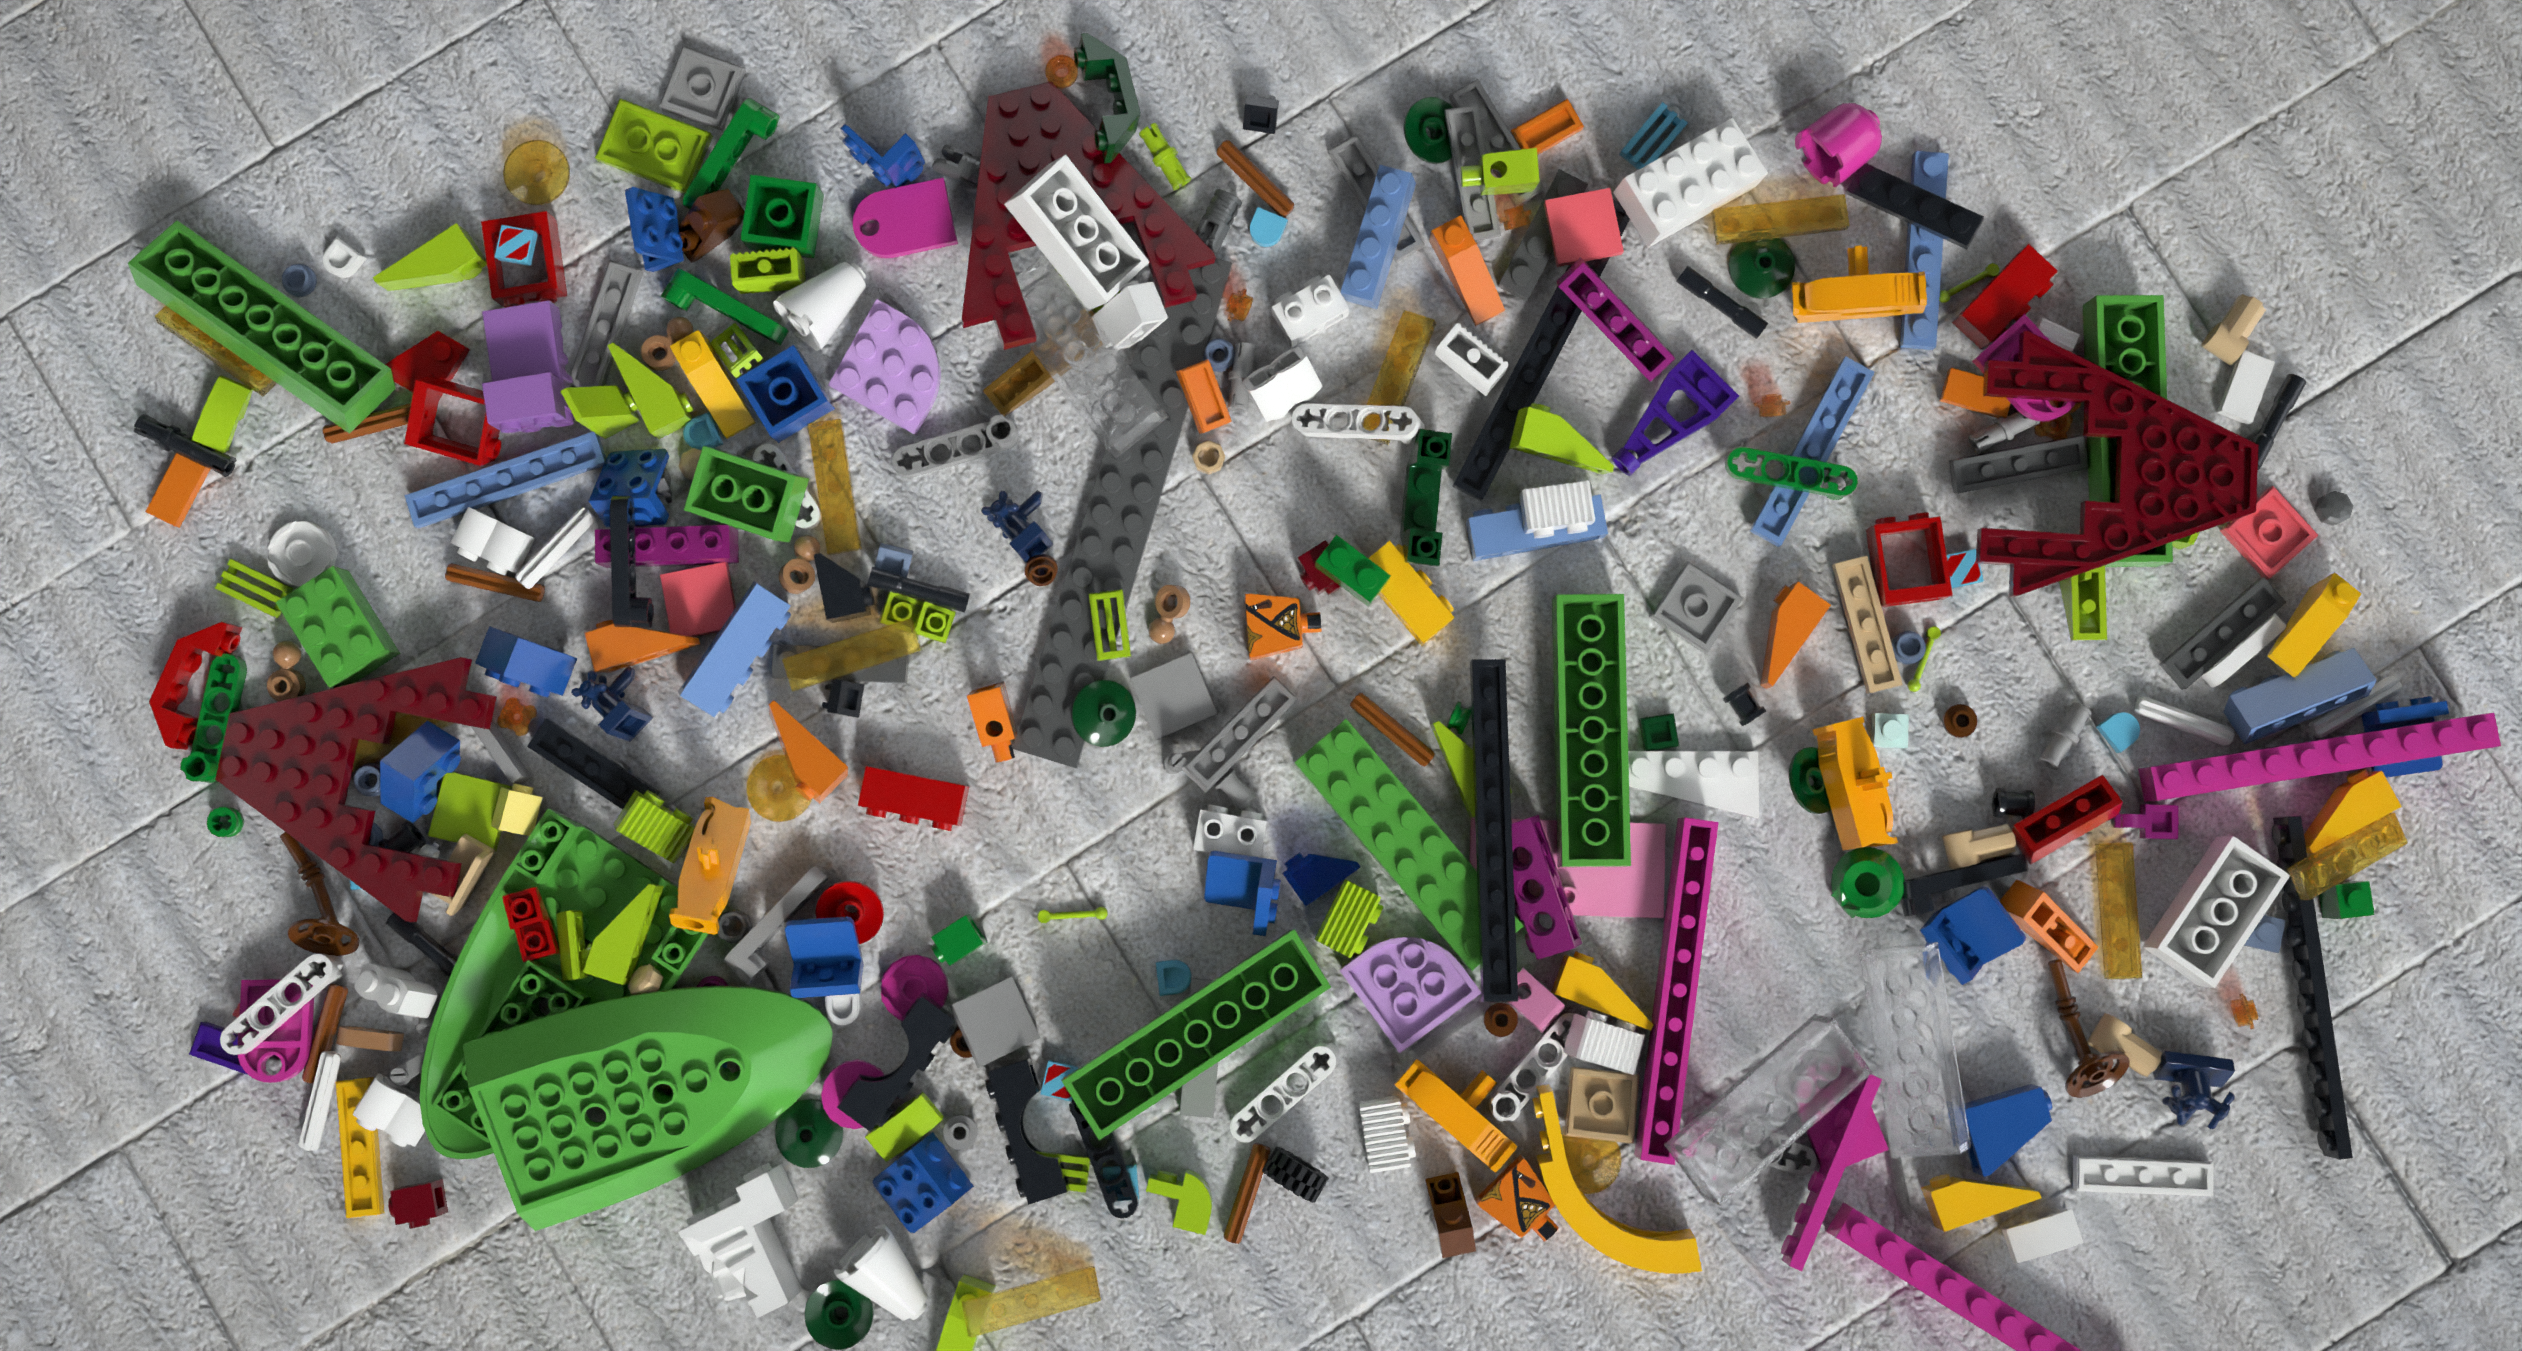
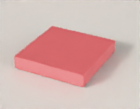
M1610 188L1544 201L1557 267L1574 264L1580 257L1586 262L1623 254L1624 250Z
M2274 486L2268 487L2257 497L2255 513L2232 520L2220 530L2260 576L2265 577L2266 580L2274 576L2318 536Z
M726 562L660 575L670 633L696 637L719 632L736 608L729 565Z

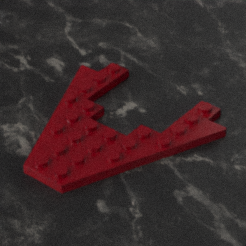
M1052 81L988 96L962 310V326L966 328L994 320L1003 350L1036 342L1037 337L1008 254L1037 245L1004 204L1043 168L1064 155H1067L1120 225L1133 222L1145 257L1149 260L1148 265L1164 308L1196 300L1197 293L1188 270L1214 264L1216 258L1214 252L1120 153L1111 163H1104L1101 150L1097 151L1095 147L1094 133L1097 129Z
M2023 331L2019 334L2018 362L1988 360L1984 363L1983 396L2084 403L2083 436L2117 438L2115 503L2081 502L2079 534L1980 528L1977 530L1976 563L2010 566L2009 597L2028 593L2256 512L2258 444L2029 331Z
M459 657L230 713L215 780L403 920L417 922L423 892L446 897L455 896L462 863L369 844L376 811L345 805L358 741L361 739L390 745L397 712L490 729L497 696L466 690L472 659Z

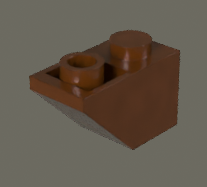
M728 188L699 196L679 226L678 234L683 242L682 250L691 263L698 261L731 237L744 220L745 211Z
M1455 1172L1426 1178L1425 1181L1442 1258L1476 1252L1473 1227L1459 1173Z

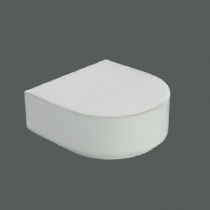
M336 236L324 252L323 264L331 274L339 278H347L355 274L367 258Z
M861 991L860 994L825 996L828 1018L837 1025H848L856 1021L861 1013Z

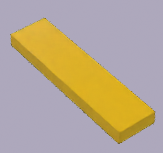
M374 1077L336 1081L346 1218L385 1213L378 1129L376 1128L375 1131L363 1128L356 1122L358 1118L353 1115L357 1104Z

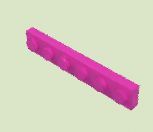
M1860 1071L1859 1076H1854L1848 1087L1850 1098L1846 1107H1842L1837 1113L1834 1126L1837 1129L1832 1140L1828 1139L1822 1149L1821 1158L1824 1159L1819 1172L1814 1171L1809 1180V1196L1806 1203L1799 1205L1794 1221L1797 1222L1792 1235H1787L1781 1248V1254H1783L1782 1261L1801 1272L1882 1079L1864 1071Z

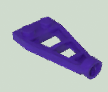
M1691 350L1666 375L1624 447L1620 448L1612 456V461L1624 474L1631 476L1644 462L1714 422L1739 395ZM1677 390H1682L1698 406L1697 414L1682 422L1676 421L1666 410L1667 403ZM1655 417L1661 419L1671 429V433L1657 444H1653L1644 435L1645 429ZM1629 450L1636 452L1637 459Z

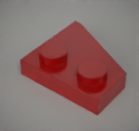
M436 331L385 365L391 368L394 382L413 392L415 380L419 378L433 376L451 381L470 349L440 331ZM440 392L439 400L443 395L442 392Z

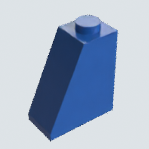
M2033 1084L1953 1106L1972 1170L1983 1177L1991 1175L2052 1121L2049 1112L2052 1110V1102L2048 1093L2042 1087Z

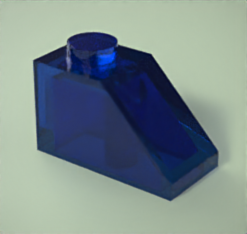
M1299 852L1284 863L1287 870L1282 874L1306 907L1357 871L1361 866L1356 861L1316 854H1308L1303 857Z

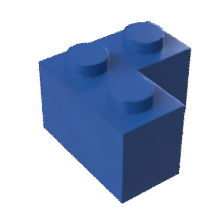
M489 626L475 664L486 668L484 674L517 688H519L521 682L529 684L530 688L528 691L548 698L550 692L563 696L577 658Z
M426 721L380 760V803L412 823L417 821L423 814H429L437 804V781L446 773H452L461 761L460 740L431 722Z

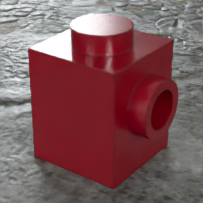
M1325 540L1299 556L1297 563L1303 570L1299 576L1308 591L1315 589L1318 595L1326 592L1329 596L1342 587L1315 567L1317 559L1329 545Z
M443 1179L402 1186L390 1191L391 1197L388 1201L390 1215L395 1218V1225L408 1223L409 1229L431 1224L430 1218L448 1213Z

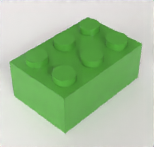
M703 446L684 511L775 541L790 542L809 478L717 448Z
M332 566L275 602L328 687L337 688L356 683L401 654L348 570Z

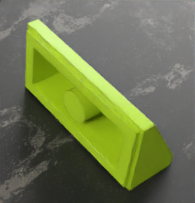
M581 910L557 913L562 979L567 981L587 978L588 974L583 973L585 964L582 963L583 954L586 949L583 913Z

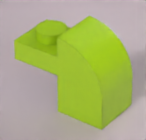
M1190 1169L1186 1170L1184 1181L1177 1180V1174L1158 1170L1157 1175L1150 1174L1146 1192L1179 1200L1172 1227L1206 1235L1212 1210V1194L1204 1178Z

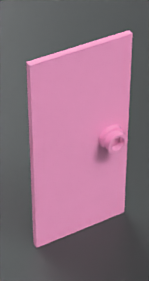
M1470 818L1469 862L1477 871L1475 818ZM1511 819V820H1512V823H1514V822H1517V821H1520V820H1523V819ZM1540 820L1573 915L1664 918L1666 824L1630 823L1631 866L1558 868L1557 821ZM1519 847L1517 850L1519 861L1528 864L1530 861L1528 850L1524 847ZM1530 879L1528 882L1529 892L1534 896H1540V884L1536 880Z

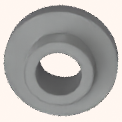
M966 1115L953 1116L946 1122L943 1130L946 1143L958 1150L970 1147L978 1135L976 1123ZM961 1126L966 1130L965 1138L959 1139L955 1136L954 1130L956 1127Z

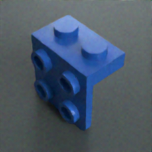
M845 123L840 128L845 136L842 142L850 149L848 152L861 165L866 163L873 170L872 174L885 187L889 184L895 188L904 186L908 181H914L922 173L925 161L915 141L906 133L881 157Z
M636 187L626 189L625 196L634 249L638 254H642L645 270L655 272L684 262L683 242L678 234L679 226L674 198Z
M666 449L614 451L607 456V463L603 465L589 498V503L606 528L610 527V502L613 495L632 496L635 508V526L666 525L669 513L655 493L669 459Z
M2432 696L2410 699L2411 706L2399 707L2398 701L2376 704L2377 711L2365 712L2361 715L2364 732L2434 722V716L2449 714L2447 701L2433 703ZM2442 756L2373 766L2371 770L2382 771L2385 777L2388 778L2440 770L2443 762Z
M1211 851L1207 864L1205 901L1213 904L1255 910L1253 935L1266 936L1268 923L1275 924L1278 903H1272V899L1278 900L1281 880L1275 879L1277 860Z
M1985 886L1934 912L1920 929L1927 944L1934 948L1944 961L1947 970L1957 978L1961 985L1973 980L1984 964L2021 946L2026 940L2023 931L1993 892Z
M851 917L792 920L786 923L785 934L794 964L790 984V992L793 998L860 994L864 963L854 920Z
M933 1132L873 1179L874 1187L910 1233L918 1231L974 1187Z

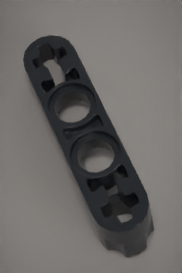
M613 495L610 502L613 623L615 627L651 628L654 617L652 598L637 597L634 500L632 496Z
M2025 854L2006 856L1971 866L1905 880L1903 882L1904 893L1900 900L1904 916L1918 915L1935 910L1931 897L1933 893L2028 871L2029 868Z
M1072 1099V1102L1069 1104L1070 1112L1075 1118L1107 1208L1116 1218H1128L1138 1209L1139 1200L1115 1133L1113 1131L1108 1134L1109 1139L1104 1147H1094L1089 1139L1092 1128L1090 1125L1086 1129L1084 1128L1083 1121L1087 1120ZM1108 1160H1114L1120 1165V1175L1115 1180H1107L1102 1175V1165ZM1124 1179L1126 1180L1127 1187H1120L1124 1197L1130 1196L1132 1198V1203L1128 1205L1129 1211L1125 1213L1122 1208L1116 1209L1114 1207V1202L1118 1201L1116 1190L1109 1194L1106 1186L1117 1185Z

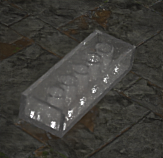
M1045 255L1016 277L1037 336L1036 342L1029 343L1028 346L1107 451L1118 458L1169 418L1168 414L1093 315Z
M1938 942L1871 948L1859 952L1878 1075L1882 1079L1880 1087L1892 1158L1962 1154L1971 1148Z
M1814 1014L1664 1145L1703 1199L1722 1206L1873 1072L1835 1018Z

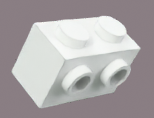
M1330 274L1324 278H1321L1320 275L1315 276L1303 284L1304 289L1295 294H1292L1291 291L1287 292L1274 301L1275 305L1272 306V316L1291 348L1348 317L1349 307Z
M1131 281L1124 284V287L1120 290L1121 292L1103 304L1104 307L1093 315L1108 352L1134 347L1168 319L1162 300L1153 282L1139 284L1138 281Z
M1209 804L1207 811L1200 810L1193 850L1208 853L1211 851H1221L1261 858L1267 821L1261 820L1260 813L1242 810L1241 817L1228 815V808Z

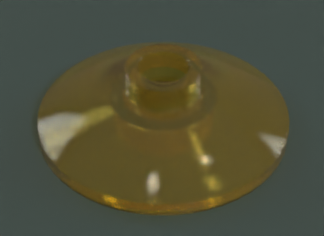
M530 140L518 145L508 155L503 169L504 182L509 192L519 201L529 205L548 204L556 200L565 191L570 179L569 162L565 154L554 144L544 140ZM539 172H545V177L541 181H536V175Z
M774 755L763 759L753 768L747 781L748 800L752 808L765 819L776 822L795 819L805 812L812 799L809 801L796 790L795 786L797 783L794 781L785 755ZM780 781L783 784V791L780 794H775L772 789L773 784Z
M1562 1135L1570 1173L1583 1194H1594L1608 1188L1617 1178L1621 1168V1152L1617 1142ZM1587 1155H1593L1595 1158V1163L1591 1167L1583 1165V1159Z

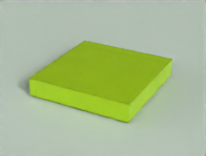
M456 772L446 773L443 777L428 836L458 843L461 836L468 834L497 852L502 830L491 827L501 787L512 789V786Z

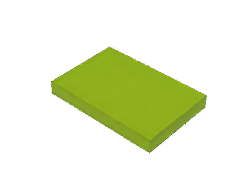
M620 98L595 159L598 162L685 194L700 170L713 135L703 129Z

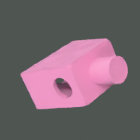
M1523 968L1517 973L1518 988L1526 986L1531 991V995L1526 999H1522L1518 995L1517 1002L1508 1003L1543 1033L1565 1009V1005Z

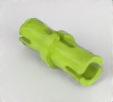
M1157 123L1150 124L1151 129L1148 126L1139 132V136L1153 155L1152 162L1154 165L1161 168L1172 189L1178 190L1180 188L1179 185L1185 186L1191 181V177L1188 176L1176 157L1178 152L1175 147H1170L1158 128Z

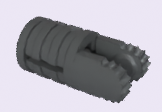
M944 145L941 152L946 160L937 158L932 164L933 170L977 188L981 158L972 156V154L950 145Z
M1221 189L1215 190L1214 197H1212L1210 205L1207 207L1206 213L1203 215L1195 231L1196 235L1204 243L1211 233L1207 246L1214 254L1218 253L1229 232L1230 225L1233 223L1234 217L1242 205V201L1239 198Z

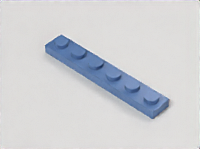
M1915 151L1912 155L1911 184L1946 199L1949 153ZM1908 223L1905 273L1925 271L1927 305L1923 313L1902 315L1900 347L1933 350L1937 344L1943 238Z
M1845 356L1790 456L1827 462L1875 372ZM1803 467L1799 471V479L1802 483L1811 485L1815 483L1817 474L1813 468ZM1773 486L1750 532L1780 547L1810 493Z
M590 432L404 496L414 527L422 528L461 515L466 512L468 507L478 509L602 467L607 463L606 455L599 435Z

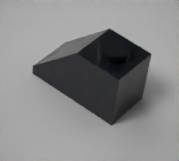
M813 554L826 620L836 623L872 615L870 606L875 605L872 588L866 586L864 581L823 554Z

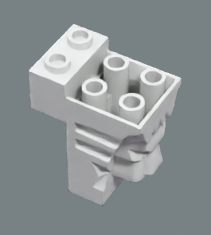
M766 1163L742 1176L745 1182L736 1187V1194L717 1204L719 1210L716 1211L712 1205L694 1214V1216L686 1219L688 1226L678 1231L694 1256L700 1255L704 1269L711 1274L716 1297L729 1301L746 1296L747 1302L752 1307L756 1318L789 1303L802 1291L769 1219L799 1201L782 1164L771 1168L770 1163Z

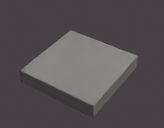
M683 46L659 106L662 110L723 131L746 70L744 67Z
M1687 561L1650 615V618L1706 654L1743 600V597Z
M1192 652L1130 678L1155 740L1218 715Z
M1013 977L950 1005L977 1068L1040 1039Z

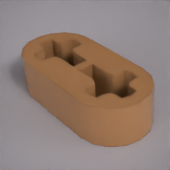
M339 1026L336 1044L382 1051H402L404 1033L357 1026Z

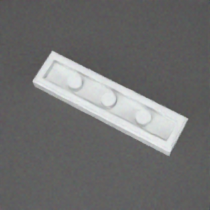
M2073 1155V1190L2213 1196L2214 1162L2209 1160Z

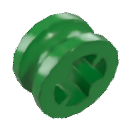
M1457 701L1446 727L1449 730L1455 728L1458 734L1462 735L1471 715V706L1464 708L1461 705L1462 702Z
M219 807L211 811L207 817L208 830L217 837L236 836L241 832L244 825L242 814L235 808ZM221 816L231 817L228 822H231L230 828H220V825L223 824V822H219Z

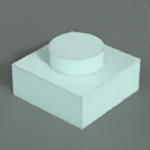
M1873 713L1871 722V742L1873 746L1879 748H1908L1909 714Z

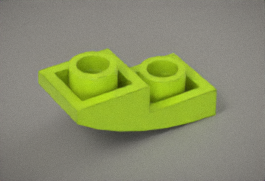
M220 375L207 398L191 440L222 453L229 451L238 421L245 416L253 388Z
M888 592L878 623L946 644L956 612L899 593Z
M921 1092L900 1105L882 1127L876 1125L871 1132L868 1131L865 1138L887 1162L933 1129L943 1120L944 1116L926 1094Z

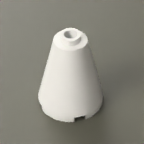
M842 262L778 296L773 302L775 311L785 325L788 322L791 323L796 329L793 334L814 351L821 350L826 346L865 289L864 279L866 275L857 264Z
M885 1224L878 1225L874 1228L878 1232L870 1239L865 1234L847 1251L839 1261V1264L843 1267L842 1270L835 1269L834 1274L839 1280L904 1321L909 1318L915 1320L926 1310L927 1304L925 1302L928 1295L892 1231Z

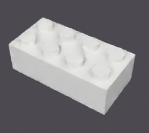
M1731 118L1628 175L1613 193L1649 248L1752 190L1768 172L1735 120Z
M1067 155L1048 164L1004 204L1088 310L1107 303L1124 287V284L1128 283L1149 263V260Z
M2217 836L2142 947L2196 985L2215 988L2291 875L2236 837Z

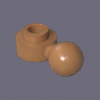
M675 317L668 322L666 328L667 335L665 337L655 335L645 340L641 347V356L647 366L656 371H664L672 367L676 357L670 345L692 334L694 331L692 323L684 317ZM658 351L666 352L663 359H655Z
M804 535L795 541L794 553L797 558L788 561L779 571V582L789 593H803L815 581V571L809 562L814 560L813 554L820 553L821 548L818 540L813 536ZM791 573L798 576V583L791 579Z
M1165 585L1156 595L1155 605L1160 618L1151 622L1148 631L1150 638L1158 644H1165L1173 639L1175 635V627L1172 623L1173 618L1183 617L1190 608L1189 593L1184 587L1179 585ZM1176 597H1177V606H1175V598H1176Z
M292 641L279 642L274 647L272 654L274 661L280 667L279 670L270 675L267 681L269 695L278 702L300 697L306 689L303 675L294 670V665L301 658L300 647ZM282 680L287 684L285 692L280 688Z

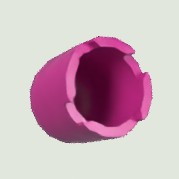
M1843 103L1801 130L1795 137V147L1797 150L1802 147L1807 157L1803 165L1816 180L1823 185L1830 181L1833 183V187H1837L1872 159L1879 151L1882 143V134L1879 127L1880 121L1873 111L1867 110L1861 105Z

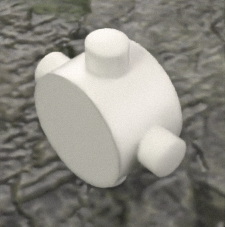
M433 842L432 845L425 844L418 854L438 858L440 855L438 847L440 845L436 842Z

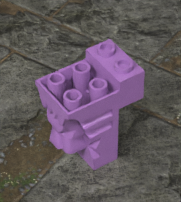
M548 300L482 311L492 382L482 383L488 424L497 428L502 433L519 431L528 433L539 431L542 427H567L573 425L575 418L560 392L565 388H570L573 379L565 371V367L569 362L567 355L563 352L562 322L559 308Z

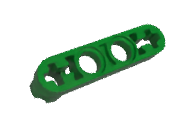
M747 98L687 189L683 198V206L690 210L699 196L719 191L753 135L755 134L766 141L777 129L780 116L752 98Z
M680 268L676 269L661 295L664 300L686 312L696 299L780 346L789 332L785 327Z
M1747 447L1734 449L1725 460L1727 473L1735 479L1824 495L1831 500H1840L1848 496L1856 489L1858 484L1856 473L1847 466ZM1740 455L1745 456V462L1755 464L1757 457L1762 458L1758 467V476L1753 474L1756 470L1754 467L1748 466L1742 472L1738 471V465L1733 464V460H1737ZM1775 460L1782 464L1783 474L1780 478L1773 479L1767 475L1765 471L1767 462ZM1811 467L1815 470L1817 479L1814 484L1806 485L1800 481L1799 471L1801 468ZM1824 470H1828L1826 476H1824ZM1839 476L1845 481L1846 486L1842 490H1838V484L1829 482L1830 478L1835 479Z
M222 654V656H217L210 665L191 754L183 758L180 763V770L185 773L187 780L206 783L217 781L215 779L229 714L239 711L247 675V665L239 656ZM231 665L235 667L234 673L223 672V666ZM219 682L232 684V688L218 687ZM223 692L228 696L229 704L225 710L218 711L214 706V699ZM216 725L221 729L222 737L217 743L211 744L207 740V731L210 727ZM204 748L218 750L217 754L203 752ZM202 763H205V770H201Z

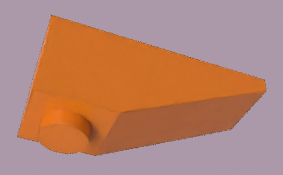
M1460 215L1431 230L1429 242L1474 325L1477 326L1504 312L1505 308L1480 250L1462 216Z
M1799 581L1790 587L1784 585L1773 600L1777 605L1771 613L1760 684L1765 689L1774 686L1831 606V604Z
M613 620L597 623L595 630L585 633L595 672L611 673L628 666L700 645L699 638L648 628L615 627Z
M773 700L769 704V715L794 781L797 783L795 788L807 800L810 801L813 798L820 804L848 776V766Z
M2016 879L1999 901L2021 930L2055 957L2061 959L2065 965L2076 973L2082 970L2098 949V946L2045 892Z

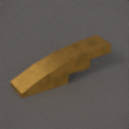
M1092 310L1066 331L1062 329L1038 350L1032 349L983 390L1001 415L1005 417L1038 395L1105 344L1093 316L1095 313Z

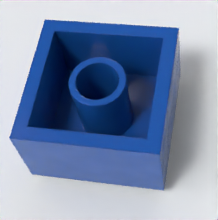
M794 345L736 379L767 432L778 443L835 409L802 353Z

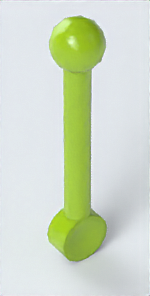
M1991 263L1985 268V271L1948 291L1941 290L1939 301L1946 303L1950 300L1951 296L1986 277H1995L2000 271L1999 266Z
M1933 626L1926 631L1928 640L1925 645V654L1919 661L1913 679L1907 684L1911 692H1917L1921 688L1920 678L1934 640L1941 636V631L1938 627Z
M1098 907L1096 910L1056 913L1041 910L1037 918L1041 923H1048L1052 919L1096 917L1099 920H1104L1108 916V911L1105 907Z

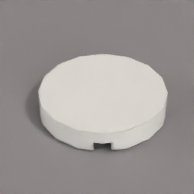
M308 521L286 523L276 530L269 540L267 548L269 550L268 566L275 577L288 585L298 587L328 568L335 566L337 558L336 544L330 533L320 525Z

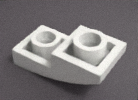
M2072 1209L2062 1210L2036 1220H2028L2002 1230L2013 1264L2039 1258L2084 1243Z

